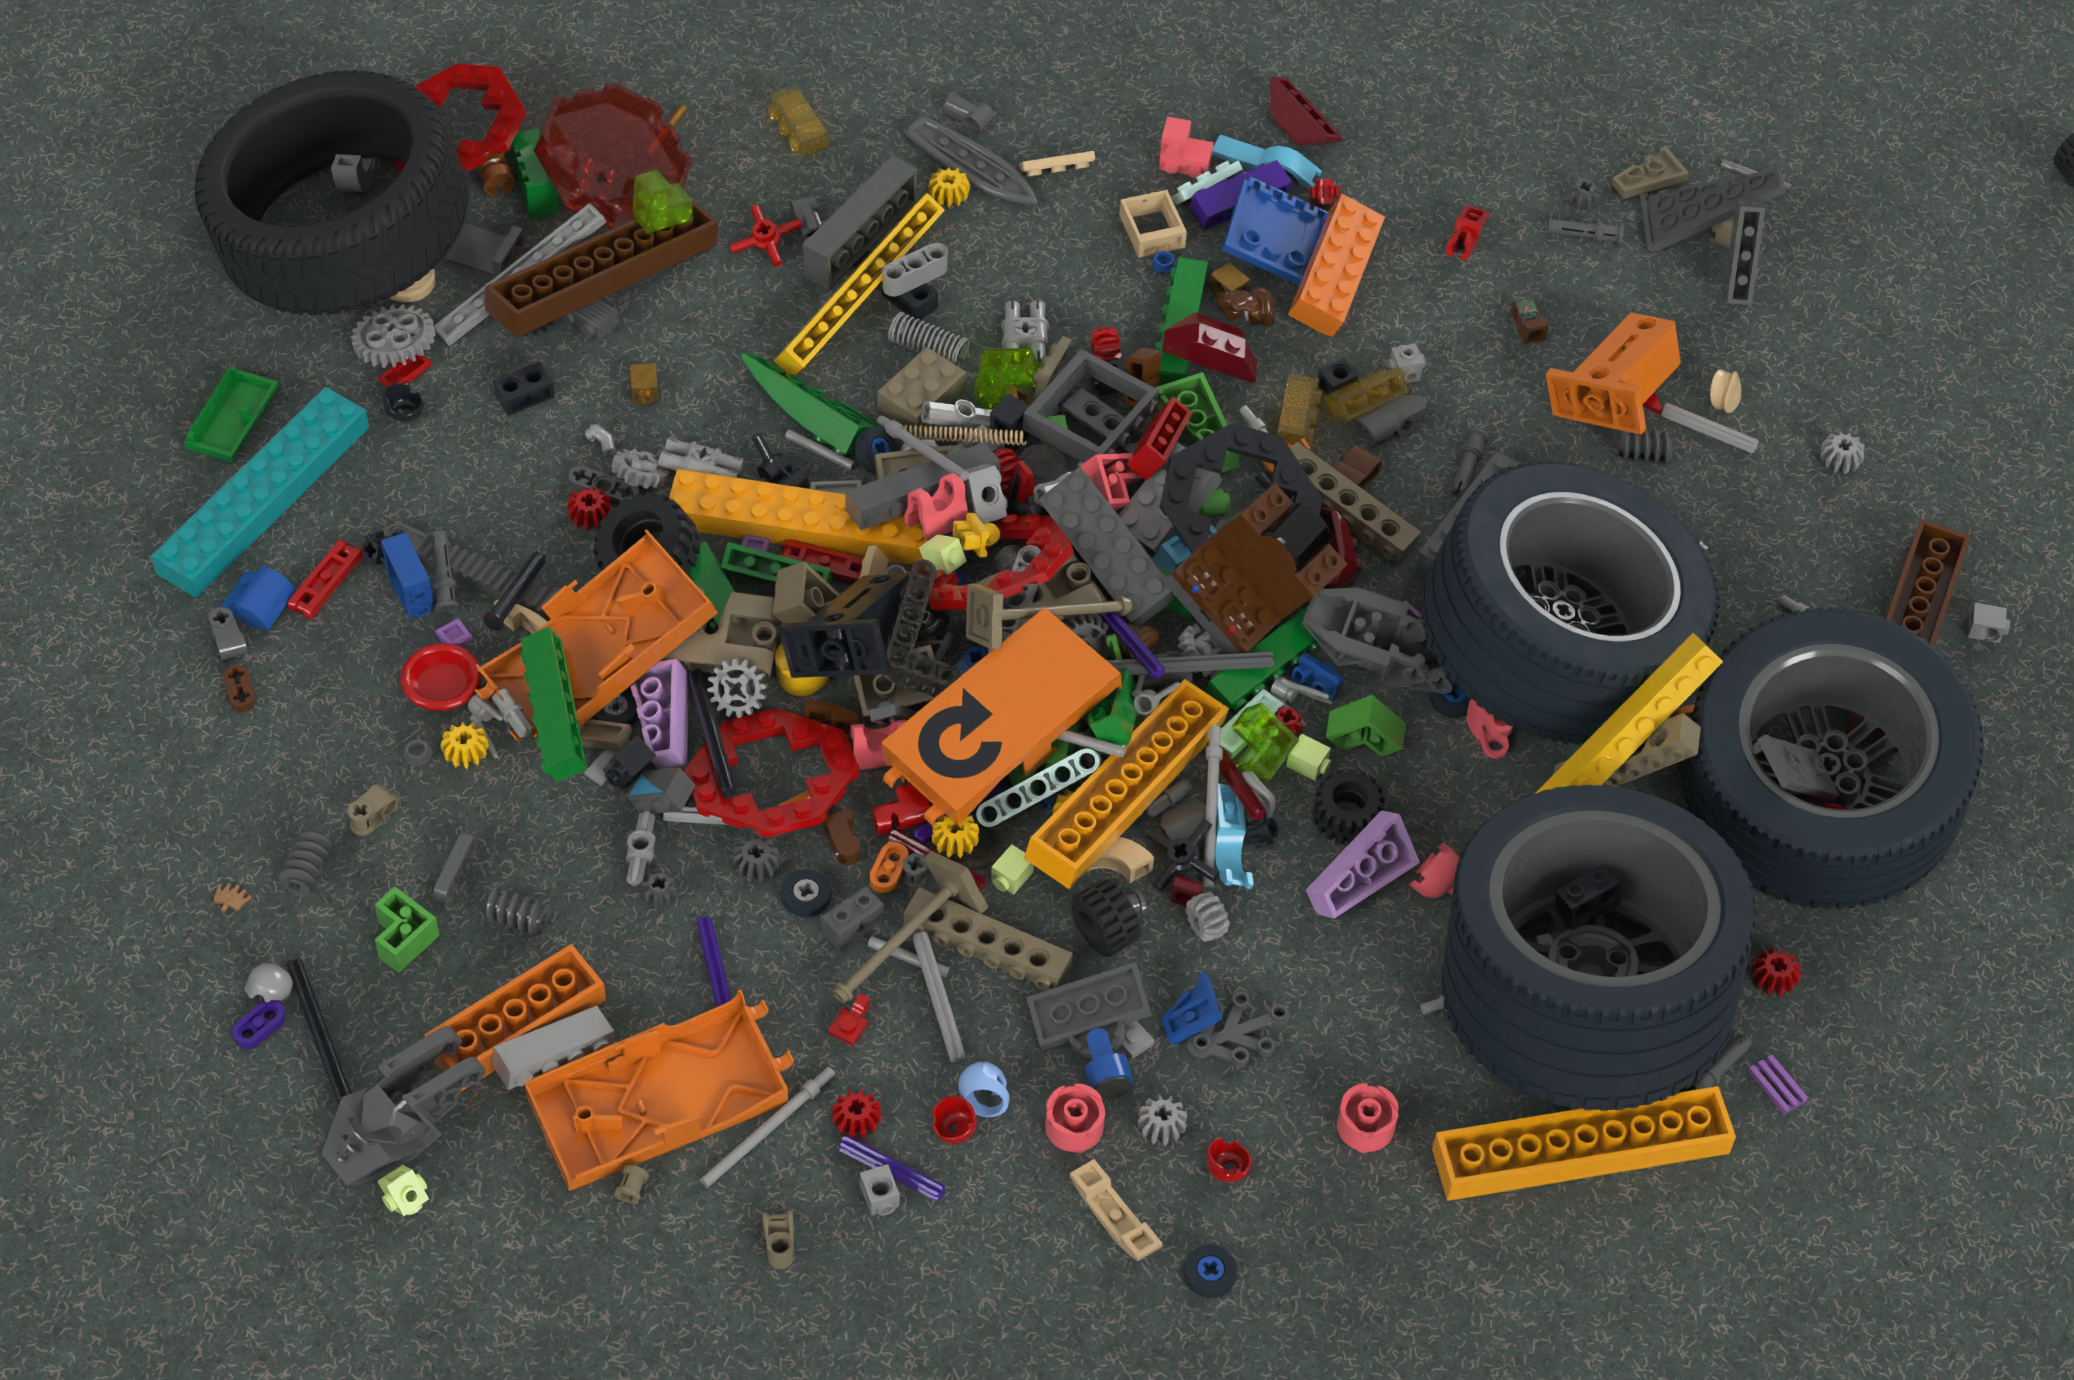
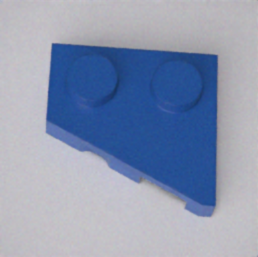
M1205 971L1198 975L1197 978L1200 981L1192 991L1188 993L1185 990L1178 998L1177 1003L1162 1017L1167 1038L1173 1045L1223 1019L1210 977Z

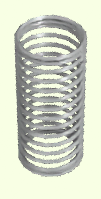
M899 312L894 317L888 332L889 342L920 353V340L928 325V331L922 344V351L924 350L930 330L933 328V333L928 343L929 349L935 332L938 330L932 350L935 352V347L943 332L937 352L940 355L944 339L949 333L942 357L945 358L946 349L951 337L954 335L947 360L950 361V354L957 338L959 340L954 349L951 363L957 366L956 359L962 345L963 347L958 358H963V360L966 358L969 349L968 338H961L960 335L956 336L955 333L951 334L950 331L945 332V329L940 330V327L935 328V325L930 326V323L925 324V321L920 322L919 319L910 318L909 315H905L903 312ZM902 316V320L897 332V338L896 340H894V331L898 323V320ZM913 319V324L909 330L907 337V346H905L904 336L908 330L910 321ZM918 321V326L914 332L912 339V348H910L909 339L913 332L914 326ZM923 323V328H922V330H921V332H920V335H919V338H918V341H917V350H915V349H914V341H915V338H916V336H917V334H918L919 328H920L921 324ZM903 332V334H902V344H900V343H899V334H901V333Z

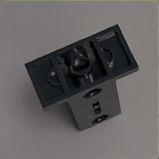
M910 573L865 575L807 622L783 623L778 627L791 678L879 675L890 671L886 654L916 629L922 621Z

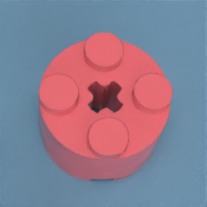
M1074 1084V1086L1065 1087L1064 1085L1050 1095L1046 1107L1045 1130L1050 1141L1058 1148L1068 1152L1082 1153L1095 1146L1101 1139L1104 1129L1105 1108L1100 1094L1095 1089L1084 1084Z
M1368 1084L1353 1086L1344 1094L1340 1104L1337 1130L1341 1139L1348 1146L1361 1153L1373 1152L1384 1148L1390 1143L1395 1133L1398 1120V1102L1394 1095L1382 1086L1373 1087L1368 1086Z

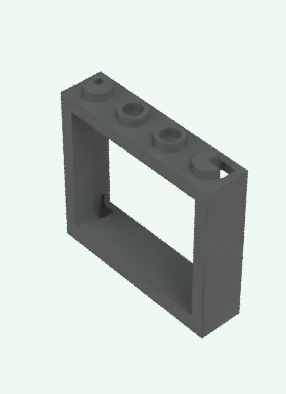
M1081 349L1023 413V430L1083 463L1097 454H1117L1121 448H1125L1129 444L1131 436L1143 428L1146 419L1150 415L1153 416L1155 414V409L1160 404L1158 402L1159 390ZM1085 374L1139 402L1100 447L1046 418Z

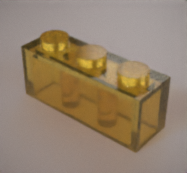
M797 86L770 95L769 115L772 120L776 119L778 121L781 134L788 136L791 149L794 152L798 151L800 156L804 158L828 149V132Z
M1385 367L1323 396L1330 418L1334 421L1347 422L1409 391L1401 368Z
M1288 374L1277 436L1283 437L1287 444L1294 445L1296 442L1300 443L1302 438L1307 443H1313L1315 429L1310 428V426L1317 422L1319 409H1314V405H1320L1322 390L1317 389L1319 382L1317 378Z

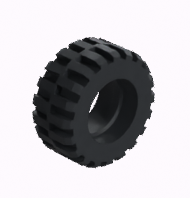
M645 493V496L641 494L633 495L630 500L624 499L620 501V505L614 509L612 507L607 512L609 514L608 517L601 520L599 524L600 531H596L594 538L597 544L593 545V554L596 556L595 562L601 571L646 535V529L650 534L663 532L659 544L688 577L691 574V567H695L698 558L696 554L700 553L701 546L698 542L700 541L699 531L696 529L695 523L679 504L666 495H656V493Z

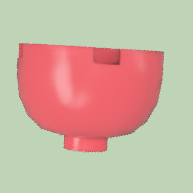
M1445 842L1438 846L1441 851L1437 855L1431 853L1416 873H1421L1420 878L1417 881L1409 882V885L1424 897L1434 899L1442 897L1447 892L1450 895L1453 893L1455 872L1460 858Z

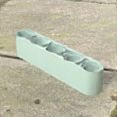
M1090 748L1082 749L984 802L977 809L976 816L978 821L986 827L995 826L1095 772L1101 765L1100 753ZM1084 753H1090L1095 758V764L1090 769L1083 767L1081 764V757ZM1060 766H1065L1070 770L1071 775L1067 782H1062L1057 778L1056 772ZM1037 779L1042 780L1046 785V791L1043 795H1037L1032 789V784ZM1011 793L1020 795L1022 803L1019 808H1013L1009 805L1008 797ZM987 806H992L996 809V820L988 821L984 817V809Z

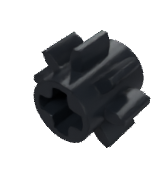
M382 530L365 535L366 541L361 546L365 559L373 560L374 565L384 562L381 541L390 537L384 536Z
M1266 813L1263 815L1264 818L1262 820H1253L1251 817H1248L1249 823L1245 824V839L1248 843H1255L1257 849L1274 844L1273 838H1276L1278 835L1276 821L1271 817L1267 818Z

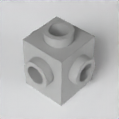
M1401 345L1392 348L1390 359H1387V369L1389 374H1392L1396 385L1420 381L1422 369L1425 368V357L1423 353H1419L1417 345Z

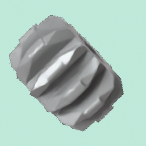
M1840 430L1836 435L1830 433L1827 439L1822 442L1820 448V461H1825L1826 468L1833 466L1834 473L1839 471V469H1842L1845 475L1849 470L1855 472L1865 457L1864 444L1860 443L1859 437H1851L1850 432L1847 435H1844Z
M1211 892L1196 895L1187 901V907L1185 908V912L1188 915L1187 921L1190 922L1191 929L1195 931L1197 937L1206 942L1222 937L1223 934L1228 932V926L1230 925V921L1227 918L1228 913L1225 911L1224 905L1220 903L1219 897L1214 896Z
M1159 1094L1156 1097V1102L1148 1098L1145 1106H1141L1138 1113L1137 1125L1138 1128L1142 1129L1143 1138L1152 1135L1151 1142L1153 1145L1158 1141V1138H1162L1165 1146L1168 1144L1169 1137L1177 1142L1180 1134H1184L1186 1130L1187 1113L1182 1111V1103L1173 1104L1172 1095L1167 1100H1163Z

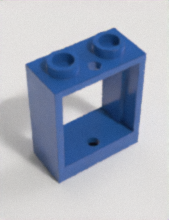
M404 532L382 540L381 546L386 572L408 617H423L427 615L431 610H434L430 579L407 533Z

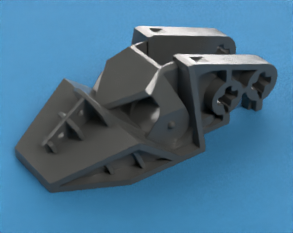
M1359 587L1321 589L1311 598L1302 624L1337 666L1358 664L1359 667L1380 674L1378 684L1392 688L1441 694L1449 693L1453 689L1454 683L1451 681L1450 675H1446L1443 666H1440L1439 669H1430L1428 665L1424 664L1425 660L1438 661V658L1433 655V648L1429 647V639H1425L1424 633L1426 629L1422 626L1423 620L1407 615L1409 604Z
M450 1026L436 1030L384 1061L377 1067L385 1076H381L367 1088L342 1097L322 1155L347 1187L383 1178L399 1166H406L442 1135L434 1124L459 1103L457 1099L461 1094V1089L475 1084L477 1086L482 1084L480 1080L483 1078L486 1069L476 1057H469L412 1091L411 1086L425 1074L429 1077L434 1073L433 1069L435 1067L433 1063L439 1056L445 1053L448 1056H454L461 1050L458 1046L464 1041ZM397 1091H401L404 1094L402 1096L403 1100L395 1105L390 1100V1097Z

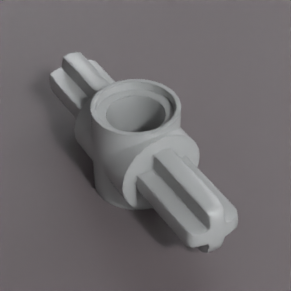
M649 811L639 814L636 830L629 835L627 841L628 851L626 860L629 863L626 881L634 887L642 885L645 869L651 864L654 857L656 837L652 832L655 815Z

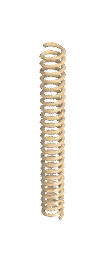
M906 424L904 426V430L908 432V426ZM910 425L909 433L912 434L913 426ZM922 425L919 426V437H917L918 426H914V436L918 439L921 438V440L936 439L939 441L941 439V441L946 440L947 442L950 440L952 442L955 440L959 442L961 440L962 443L965 441L967 443L970 441L974 443L976 441L977 443L986 442L987 444L990 442L994 444L996 442L997 444L1002 443V445L1005 443L1009 445L1011 443L1018 446L1020 444L1024 446L1027 443L1026 441L1023 443L1022 430L1020 431L1019 443L1017 440L1018 431H1015V441L1013 443V431L1010 430V440L1008 442L1007 429L1004 433V442L1002 440V429L999 432V442L997 440L998 430H995L993 442L992 429L989 431V441L987 440L988 430L987 428L985 429L983 441V429L981 428L978 441L977 428L974 430V440H972L973 429H969V440H967L968 429L966 427L963 440L962 427L959 429V439H957V427L954 428V439H952V427L949 428V439H947L948 428H944V438L942 439V426L939 427V438H937V426L934 427V438H932V426L929 427V438H927V426L924 427L923 438Z

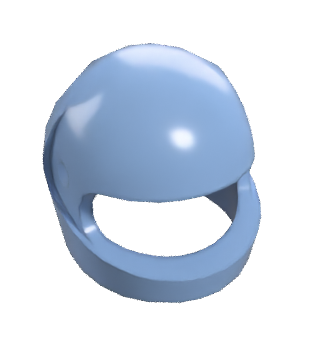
M976 1062L969 1065L961 1073L958 1081L960 1097H964L972 1105L976 1115L996 1117L1007 1110L1010 1101L1009 1093L1006 1090L1007 1082L1003 1072L997 1066L989 1062ZM973 1091H993L992 1095H999L1003 1100L997 1106L987 1107L977 1102Z

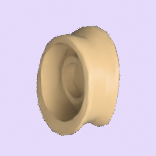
M1720 369L1715 373L1710 389L1711 403L1715 409L1731 413L1738 406L1741 400V383L1737 372L1729 373Z

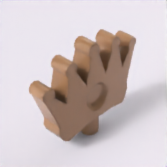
M228 883L221 891L222 885L218 884L214 902L223 904L220 909L223 912H226L228 907L239 911L242 906L252 899V896L249 895L247 898H244V895L247 893L246 889L238 893L239 885H236L230 891L231 884Z

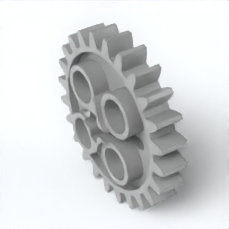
M393 304L389 310L381 307V312L371 311V317L363 316L364 322L356 323L358 328L352 330L354 335L351 336L354 352L357 353L359 359L363 358L364 363L371 361L374 367L381 363L382 367L385 368L388 363H392V366L396 367L397 362L406 365L407 359L416 361L415 355L424 356L423 349H431L429 343L435 342L433 336H436L432 318H429L428 313L423 314L422 308L415 311L413 305L405 309V305L402 304L399 309H395Z

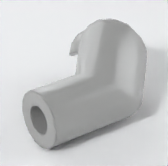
M598 424L590 425V428L586 429L585 436L588 440L590 439L593 442L597 439L601 442L604 456L616 453L611 433Z

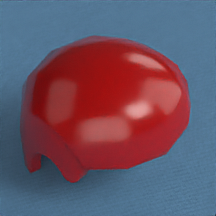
M952 1095L943 1098L934 1106L932 1110L933 1129L935 1134L944 1143L958 1144L967 1141L976 1130L977 1117L975 1111L964 1097ZM958 1123L953 1134L949 1132L950 1127Z
M1222 1137L1217 1138L1209 1144L1206 1155L1208 1170L1215 1179L1224 1182H1238L1249 1174L1252 1159L1249 1151L1240 1146L1238 1141L1226 1143ZM1226 1163L1237 1165L1226 1171L1223 1167Z

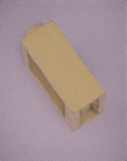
M1168 190L1129 197L1120 201L1119 216L1138 258L1154 255L1160 251L1185 248L1187 231ZM1162 211L1170 228L1140 234L1132 217Z

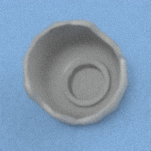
M263 963L251 971L244 990L251 999L256 995H261L265 1002L268 1003L271 1000L287 998L290 995L293 981L285 969L275 964Z

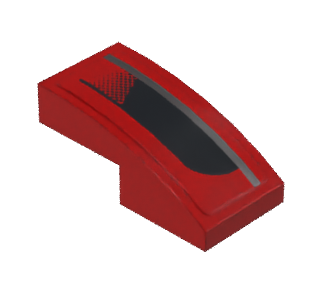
M1021 460L1017 462L1010 479L1008 502L1027 503V497L1034 495L1035 480L1034 473ZM1014 513V514H1016L1017 516H1022L1024 513Z

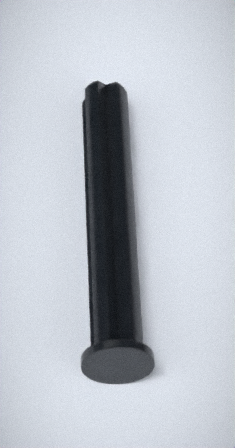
M538 551L532 553L491 612H487L484 615L483 621L487 627L496 631L503 628L504 620L546 563L544 553H539Z

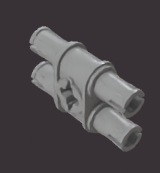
M1011 301L1006 302L1004 305L1005 319L1001 324L1003 330L1001 344L1005 350V366L1012 369V360H1014V369L1021 366V350H1031V366L1037 369V360H1039L1041 368L1046 357V350L1050 345L1047 332L1049 322L1045 319V303L1039 301V309H1037L1036 301L1031 302L1029 305L1030 317L1020 318V303L1014 301V309H1011Z
M668 437L665 449L660 454L658 466L674 471L682 469L737 478L738 474L740 475L744 459L722 453L720 448L713 449L699 445L696 441L690 444Z

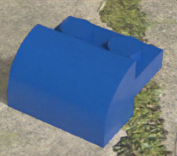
M261 566L258 572L246 571L220 607L231 610L235 619L244 620L248 626L269 630L296 592V589L287 578L277 571Z

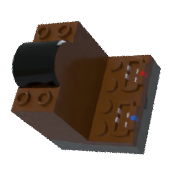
M1274 483L1224 523L1162 582L1226 654L1247 653L1280 620L1313 598L1348 564L1329 544L1330 531L1323 518L1307 505L1294 504L1280 487Z

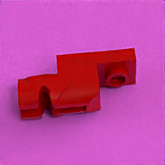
M1469 205L1465 206L1457 217L1454 231L1446 246V253L1449 257L1452 258L1454 253H1458L1461 246H1464L1465 249L1461 254L1460 260H1466L1470 256L1480 239L1484 225L1488 221L1489 211Z
M912 784L896 787L895 803L892 800L872 808V820L877 836L891 833L892 823L898 826L899 831L926 824L928 821L924 819V815L930 808L929 800Z

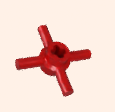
M754 205L750 208L755 221L751 237L729 244L731 251L734 254L756 246L763 251H767L773 267H779L782 265V260L777 247L779 246L781 236L803 228L801 221L798 218L776 226L770 220H765L760 207Z

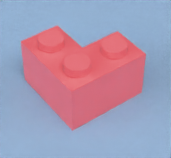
M1167 117L1161 140L1159 170H1164L1169 174H1186L1192 178L1209 171L1214 142L1190 138L1191 121Z
M1133 453L1097 454L1078 466L1090 476L1116 512L1130 503L1127 488L1143 478L1134 473L1131 467L1127 465Z

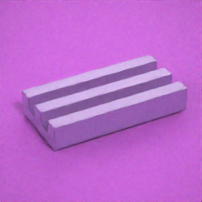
M1772 1054L1765 1061L1761 1060L1756 1066L1752 1065L1749 1067V1074L1784 1115L1807 1102L1808 1097ZM1760 1070L1764 1072V1074L1769 1078V1080L1774 1084V1086L1789 1102V1105L1785 1103V1101L1780 1097V1095L1775 1091V1089L1760 1073Z

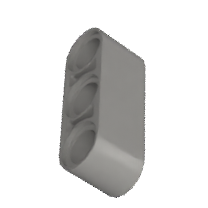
M932 243L885 265L883 268L884 293L889 296H899L945 274L948 262L947 247L941 243Z

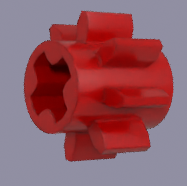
M1334 179L1315 180L1316 186L1310 187V199H1316V205L1334 204V198L1340 197V185L1334 186Z
M1279 707L1277 715L1270 716L1269 724L1272 725L1270 733H1276L1280 736L1281 741L1284 738L1295 740L1296 732L1302 733L1303 724L1301 723L1302 714H1297L1293 707L1283 709Z

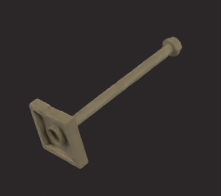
M978 583L968 584L966 638L990 649H1000L1002 643V620L1032 618L1044 607L1054 616L1116 612L1118 616H1125L1131 612L1132 603L1128 597L1117 596L1115 601L1003 609L1002 593Z
M932 851L924 858L940 891L844 984L838 982L835 985L832 993L838 1001L843 1004L853 999L852 992L947 899L981 914L988 908L967 867Z

